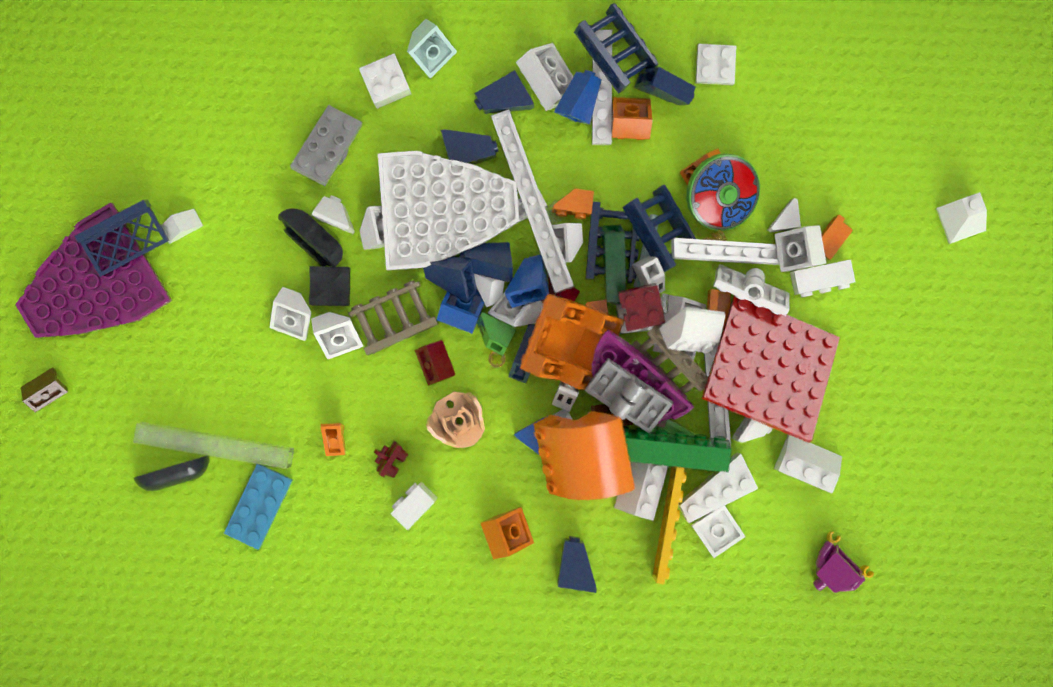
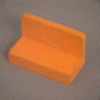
M840 214L834 216L821 233L825 258L828 260L832 259L853 231L843 223L845 218Z
M710 289L708 290L706 310L724 312L726 315L725 325L730 309L731 293Z

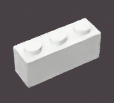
M851 260L790 273L794 294H801V297L813 295L812 291L819 290L820 294L830 292L831 287L838 286L839 290L849 288L850 283L855 282Z

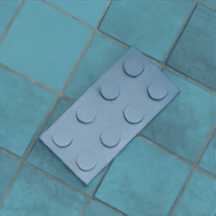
M258 463L224 534L259 550L293 479Z

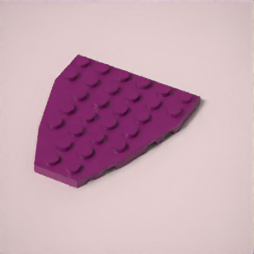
M110 202L74 226L75 229L68 237L66 236L62 240L63 243L60 247L54 250L35 273L36 277L31 285L26 287L24 295L17 301L16 307L35 338L84 334L140 321L172 301L144 254L100 277L81 243L77 242L74 237L75 235L119 213L113 203ZM124 224L122 232L132 235L127 225ZM114 232L107 233L105 241L116 244L118 234ZM121 235L119 246L129 248L132 238ZM135 240L132 249L139 252L142 251ZM92 241L87 245L92 252L98 253L101 243ZM104 244L102 255L112 257L114 247ZM118 248L115 258L122 261L125 260L128 251ZM100 258L99 265L103 271L109 268L111 260Z

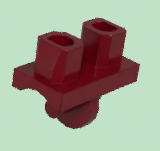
M393 441L390 448L384 445L381 451L375 449L374 453L378 456L374 462L379 464L376 471L382 477L387 475L395 478L399 469L392 465L394 460L397 459L404 462L408 457V453L396 441Z

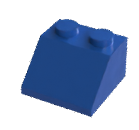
M477 290V293L468 302H464L447 292L441 303L437 321L472 334L485 304L479 291Z

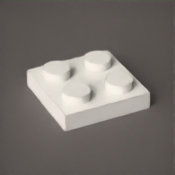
M698 44L695 83L734 85L736 46Z
M725 505L708 513L691 525L713 558L746 537Z

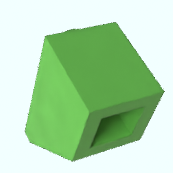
M482 312L477 325L486 348L503 356L516 329Z

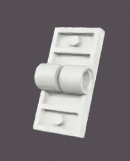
M721 264L718 265L714 286L718 290L732 293L742 300H749L754 305L768 308L775 314L787 315L790 293L766 284L765 275L762 270L753 268L745 275Z

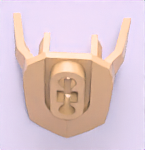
M452 392L436 402L432 414L427 419L426 427L434 438L442 441L444 444L456 448L472 446L478 442L485 430L482 408L477 398L470 392ZM448 401H452L454 403L453 408L447 407L446 404ZM457 417L463 419L462 424L456 422Z

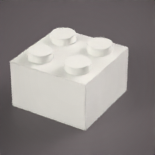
M395 53L359 68L376 108L411 94Z
M820 225L807 226L774 234L781 272L826 264Z
M422 482L419 485L414 483L406 492L408 496L405 499L401 497L392 506L394 510L391 515L407 530L438 498Z

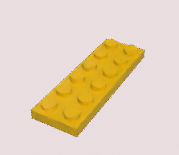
M671 466L652 575L658 584H664L665 579L668 580L670 568H667L668 560H672L673 557L671 543L676 539L677 530L674 529L675 521L678 522L680 517V510L677 509L678 503L682 502L683 499L681 486L682 483H685L687 477L684 467Z

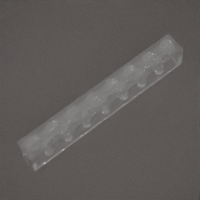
M145 422L136 424L133 443L285 469L291 467L294 448Z

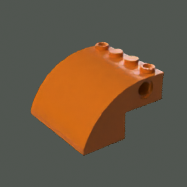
M548 294L543 301L540 316L535 322L536 327L533 335L529 338V345L522 357L520 368L537 377L560 380L576 389L585 390L593 378L592 361L599 340L607 330L619 336L624 319L572 300Z
M592 411L578 420L549 415L534 423V435L538 442V452L543 464L542 470L545 474L546 487L550 494L574 500H595L618 496L635 489L621 417Z

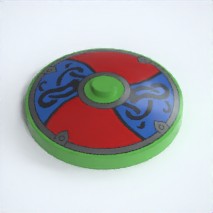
M729 153L711 156L704 160L690 177L686 192L689 211L693 218L706 228L716 231L733 229L745 222L755 210L760 196V180L752 164L740 156Z

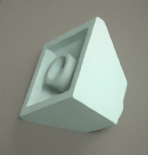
M427 19L412 32L407 50L429 78L457 53L439 28Z

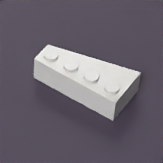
M737 452L730 458L729 472L715 471L698 487H695L682 499V502L678 503V506L685 520L690 523L757 490L758 487L742 455Z

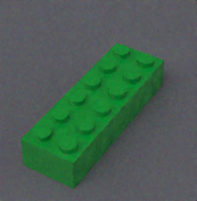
M623 426L630 462L729 472L731 446L726 437L714 436V438H707L704 434L689 436L685 432L670 434L666 430H656V432L648 433L642 428L632 430L627 426Z

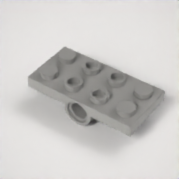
M328 105L290 165L291 169L326 186L337 166L341 165L345 160L351 143L362 127V122Z
M607 358L585 388L586 392L609 406L610 411L615 416L621 417L623 420L627 418L648 433L653 430L673 404L670 399L609 358Z

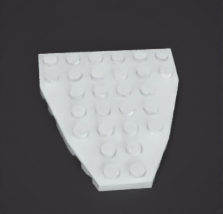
M420 151L378 154L386 270L426 268L431 265L430 262L444 260L481 245L519 222L517 183L513 180L503 178L476 165L448 160L440 156L424 154Z

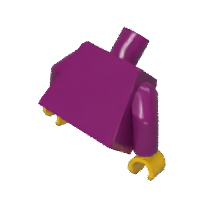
M831 531L827 534L828 541L824 543L819 551L816 560V574L819 578L813 581V584L819 591L827 586L834 593L839 591H855L865 581L866 577L871 578L874 573L869 571L866 574L869 566L863 565L859 568L838 545L834 546L833 544L839 542L841 537L839 535L833 540L832 534L834 531Z

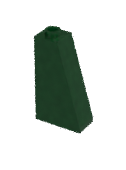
M621 224L601 225L606 302L617 305L621 304L618 291L626 290L625 232Z

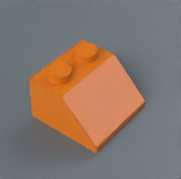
M613 97L612 138L650 139L652 127L651 99Z
M522 507L494 516L480 523L493 559L508 557L534 543Z

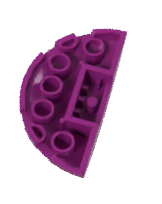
M609 330L603 334L595 348L592 361L593 377L607 358H609L670 399L673 403L657 424L663 420L671 418L675 420L682 417L694 408V405L683 392L640 351Z

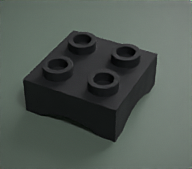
M310 266L309 305L350 306V267Z

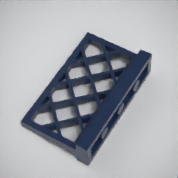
M148 199L142 200L74 236L77 242L81 243L100 277L170 241L151 209ZM147 212L152 219L150 226L140 224L141 216ZM131 223L135 225L133 235L122 232L124 224ZM138 226L149 229L146 239L136 237ZM152 230L159 232L163 240L157 243L149 241ZM114 232L118 234L116 244L105 241L107 233ZM121 235L132 238L129 248L119 246ZM135 239L145 242L144 248L140 252L132 249ZM92 241L100 242L99 252H92L87 244ZM104 244L114 247L112 257L102 255ZM118 248L128 251L127 257L123 261L115 258ZM101 257L111 260L109 268L104 271L99 265Z

